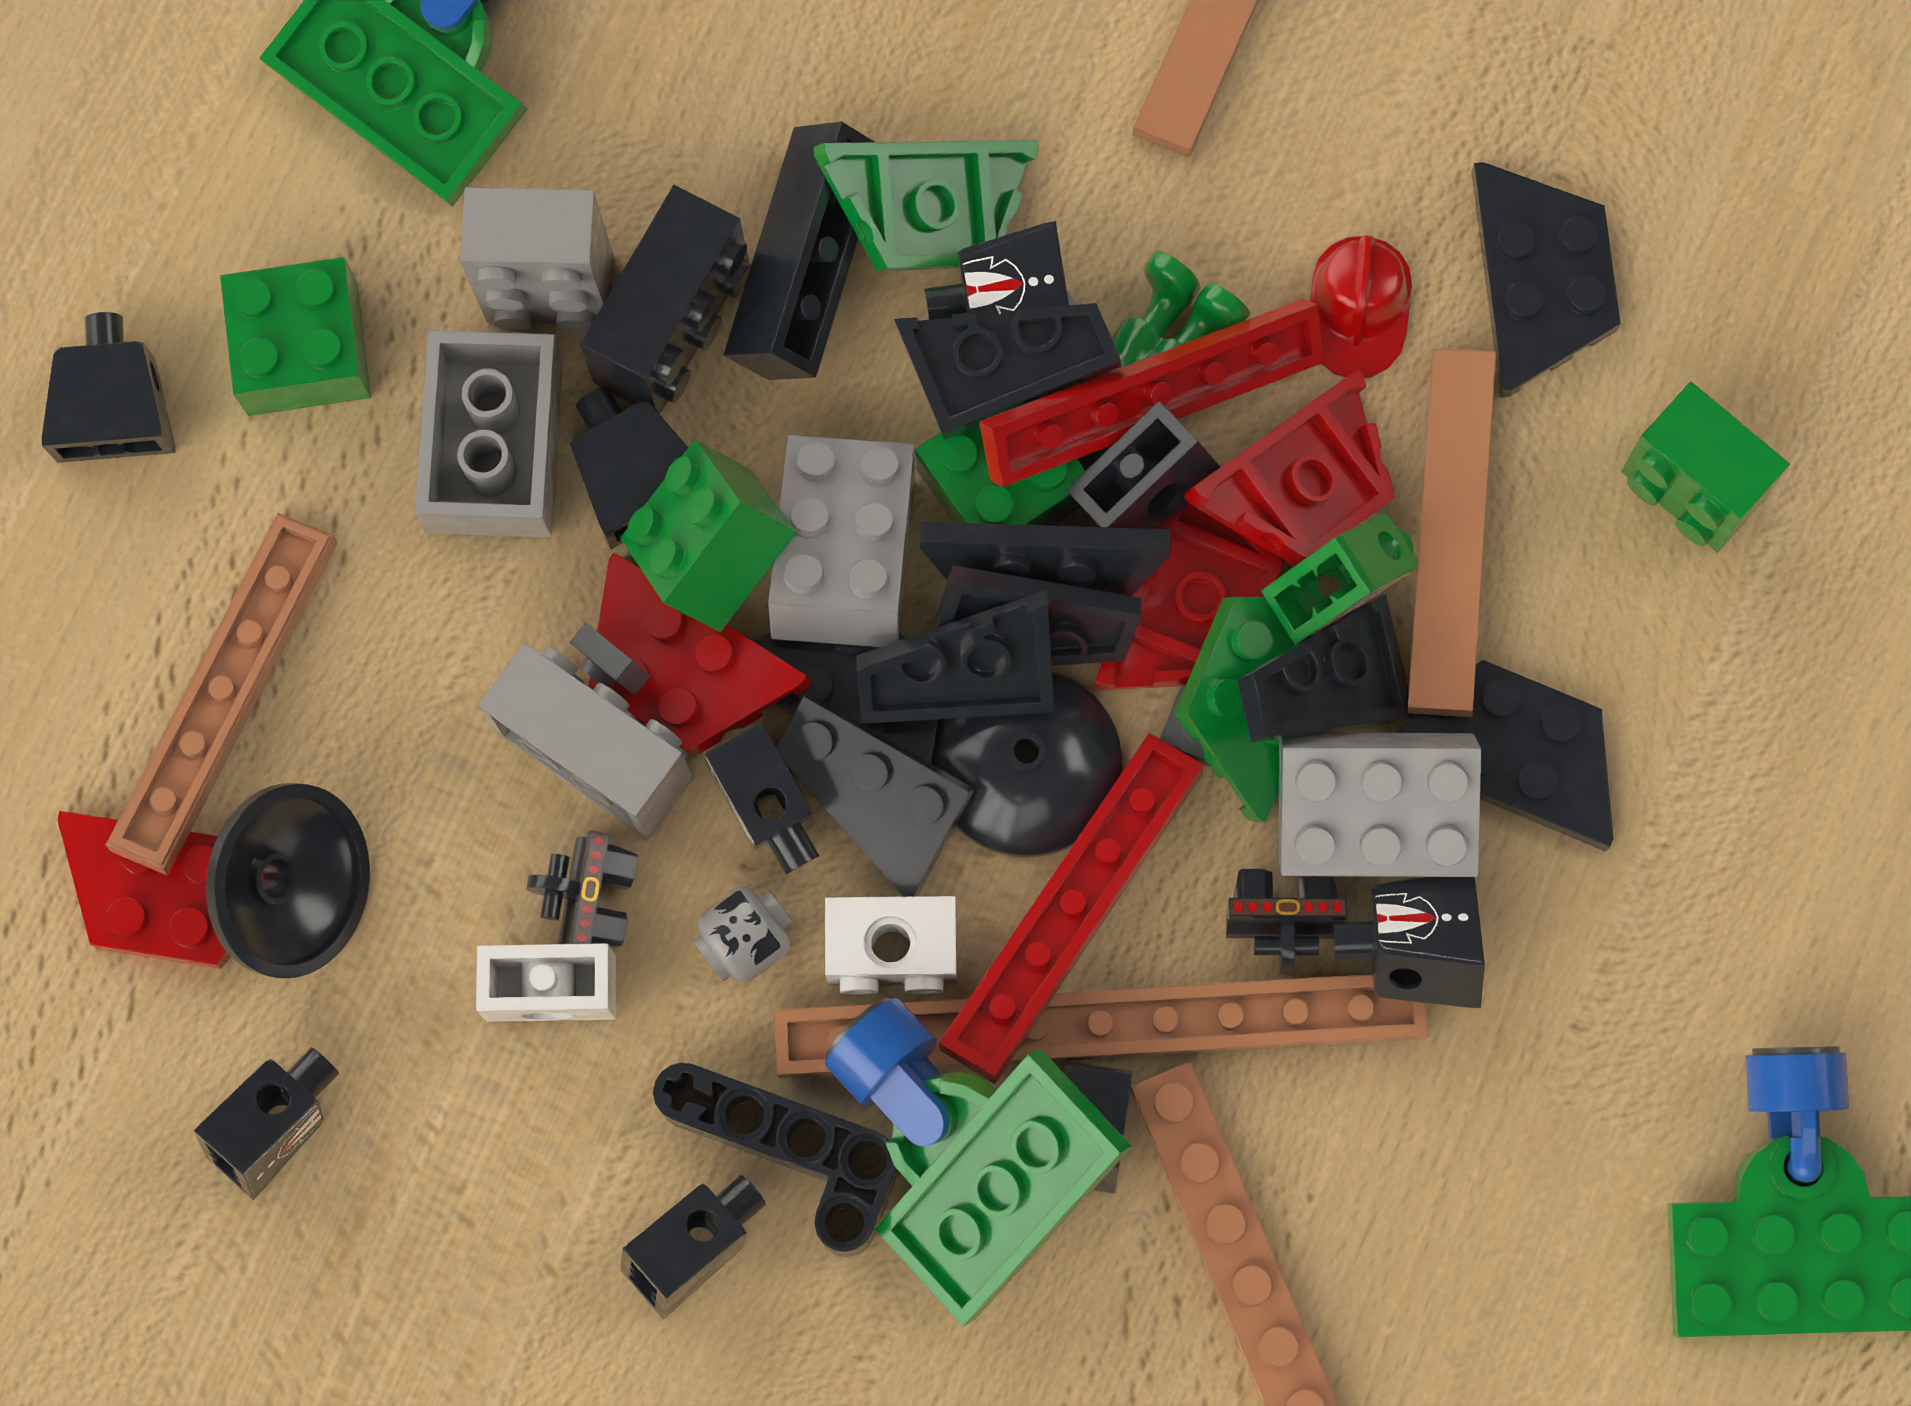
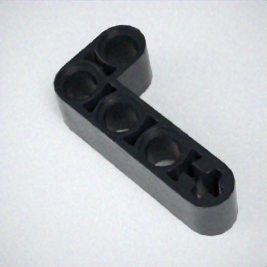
M681 1062L670 1065L660 1072L654 1083L653 1096L655 1105L669 1122L679 1128L826 1181L827 1184L818 1205L814 1222L817 1236L823 1245L835 1255L844 1257L859 1255L870 1246L877 1232L875 1228L880 1224L898 1174V1170L894 1166L886 1146V1142L889 1141L886 1136L872 1129L694 1064ZM688 1080L693 1081V1088L698 1095L715 1103L717 1101V1090H724L725 1092L716 1103L714 1124L706 1123L711 1114L706 1107L687 1102L682 1111H677V1103L670 1096L672 1088L684 1089ZM747 1101L760 1105L763 1108L764 1117L762 1124L756 1131L743 1135L737 1134L730 1129L729 1115L735 1106ZM800 1125H817L825 1133L824 1146L814 1156L801 1157L790 1150V1136ZM867 1146L877 1147L887 1156V1164L883 1173L871 1180L858 1178L850 1169L851 1158L854 1153L860 1148ZM841 1208H854L861 1213L864 1219V1226L860 1235L849 1242H838L831 1238L827 1230L828 1220L831 1215Z

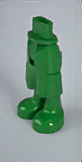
M1155 251L1146 262L1144 268L1146 279L1152 287L1151 303L1142 319L1139 317L1124 319L1112 340L1121 359V367L1243 322L1249 317L1250 311L1241 300L1217 284L1207 283L1199 293L1201 290L1200 283L1188 267L1167 253ZM1197 296L1192 314L1176 339H1162L1172 323ZM1112 445L1087 454L1084 457L1095 463Z

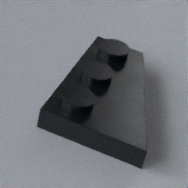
M1097 303L1019 309L1017 313L976 316V313L952 314V318L918 320L917 317L894 319L944 440L979 426L982 420L1121 367V359Z

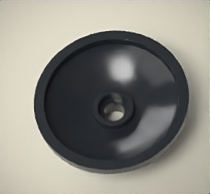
M1052 672L1054 713L941 719L937 728L931 764L975 789L956 824L957 829L976 844L1002 855L1023 858L1041 857L1072 847L1122 773L1120 740L1109 713L1089 690L1076 681ZM1028 743L1034 745L1039 751L1038 758L1031 763L1018 761L1014 752L1021 744Z
M281 783L269 786L250 796L226 821L217 837L210 856L206 880V897L210 920L220 943L226 952L241 966L254 973L269 977H301L328 964L349 942L363 915L370 883L368 848L363 831L354 814L343 801L325 789L302 783Z

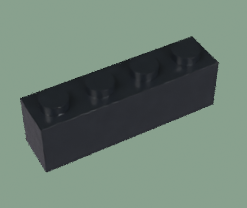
M842 121L793 128L723 356L767 380L816 378L859 239L814 157V147L823 143L875 142Z

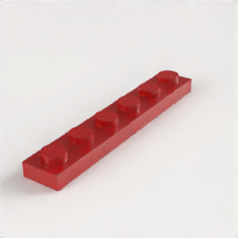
M1300 299L980 421L990 480L1005 487L1113 445L1159 401L1176 419H1180L1324 363L1317 304Z
M1151 733L1146 736L940 1040L939 1048L941 1052L993 1084H996L1203 775L1204 764Z

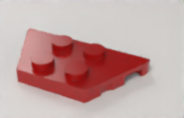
M1359 369L1355 370L1196 484L1183 497L1192 506L1294 566L1333 538L1359 525L1395 498L1389 471L1384 466L1380 457L1382 444L1376 423H1367L1360 397V392L1366 388L1363 374Z
M1187 503L1161 528L1170 529L1169 557L1132 595L1141 598L1142 615L1125 661L1102 663L1094 680V688L1108 691L1186 685L1222 599L1230 597H1264L1261 590L1279 578L1284 565L1283 562L1274 553Z
M615 552L609 558L597 632L650 675L635 695L631 694L618 682L611 689L630 704L627 711L645 725L651 719L662 724L682 741L679 747L693 757L721 742L722 737L730 730L743 729L763 717L762 710L793 692L797 696L808 690L812 684L808 676L727 624L719 632L663 603L640 568ZM589 676L588 686L594 690L598 682Z
M59 811L57 821L91 946L101 950L218 969L225 965L231 956L226 952L213 929L206 897L208 865L218 836L190 832L167 876L110 852L106 843L118 820Z

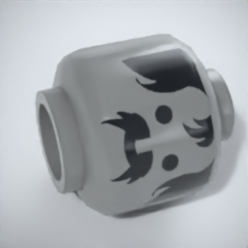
M738 887L699 917L697 924L701 935L694 940V943L723 981L733 976L736 980L747 983L755 979L789 952L790 941L783 929L793 921L771 891L759 898L752 889Z

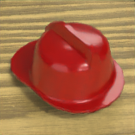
M1368 235L1347 237L1330 245L1318 258L1312 277L1310 302L1317 304L1325 360L1322 365L1333 374L1347 377L1359 369L1364 378H1371L1388 369L1402 352L1408 329L1412 289L1410 268L1402 254L1386 241Z

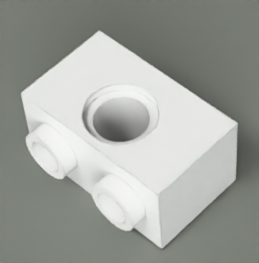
M955 896L825 898V976L828 985L840 984V993L846 995L879 993V984H905V993L928 995L943 993L944 983H957V917ZM888 932L900 933L910 942V948L906 956L896 962L882 961L873 953L876 940Z
M609 944L477 946L476 1011L487 1022L616 1020V955Z

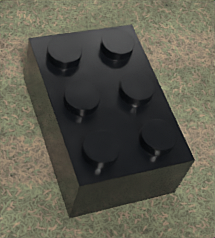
M673 184L580 344L594 384L600 387H608L610 392L633 404L647 400L659 414L662 412L667 401L674 404L679 400L691 376V370L687 369V366L698 348L705 351L711 345L721 324V317L717 316L728 295L736 298L743 290L751 264L747 263L749 261L747 244L745 243L739 217Z

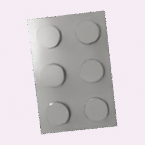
M465 187L460 262L486 322H494L496 327L512 331L527 330L532 327V323H554L559 329L570 332L588 331L612 290L614 256L594 190Z
M428 330L415 515L427 534L552 538L563 356L554 334Z
M788 435L779 509L797 533L772 566L768 600L771 639L883 647L899 641L915 485L914 444Z
M524 643L478 704L495 733L648 840L693 780L685 761L688 755L679 747L682 741L673 732L653 719L646 726L637 722L636 718L627 711L630 704L604 684L598 683L594 690L587 687L585 682L575 674L578 668L556 650L547 646L540 654Z
M1320 733L1279 739L1278 861L1281 876L1478 877L1481 748L1474 733Z

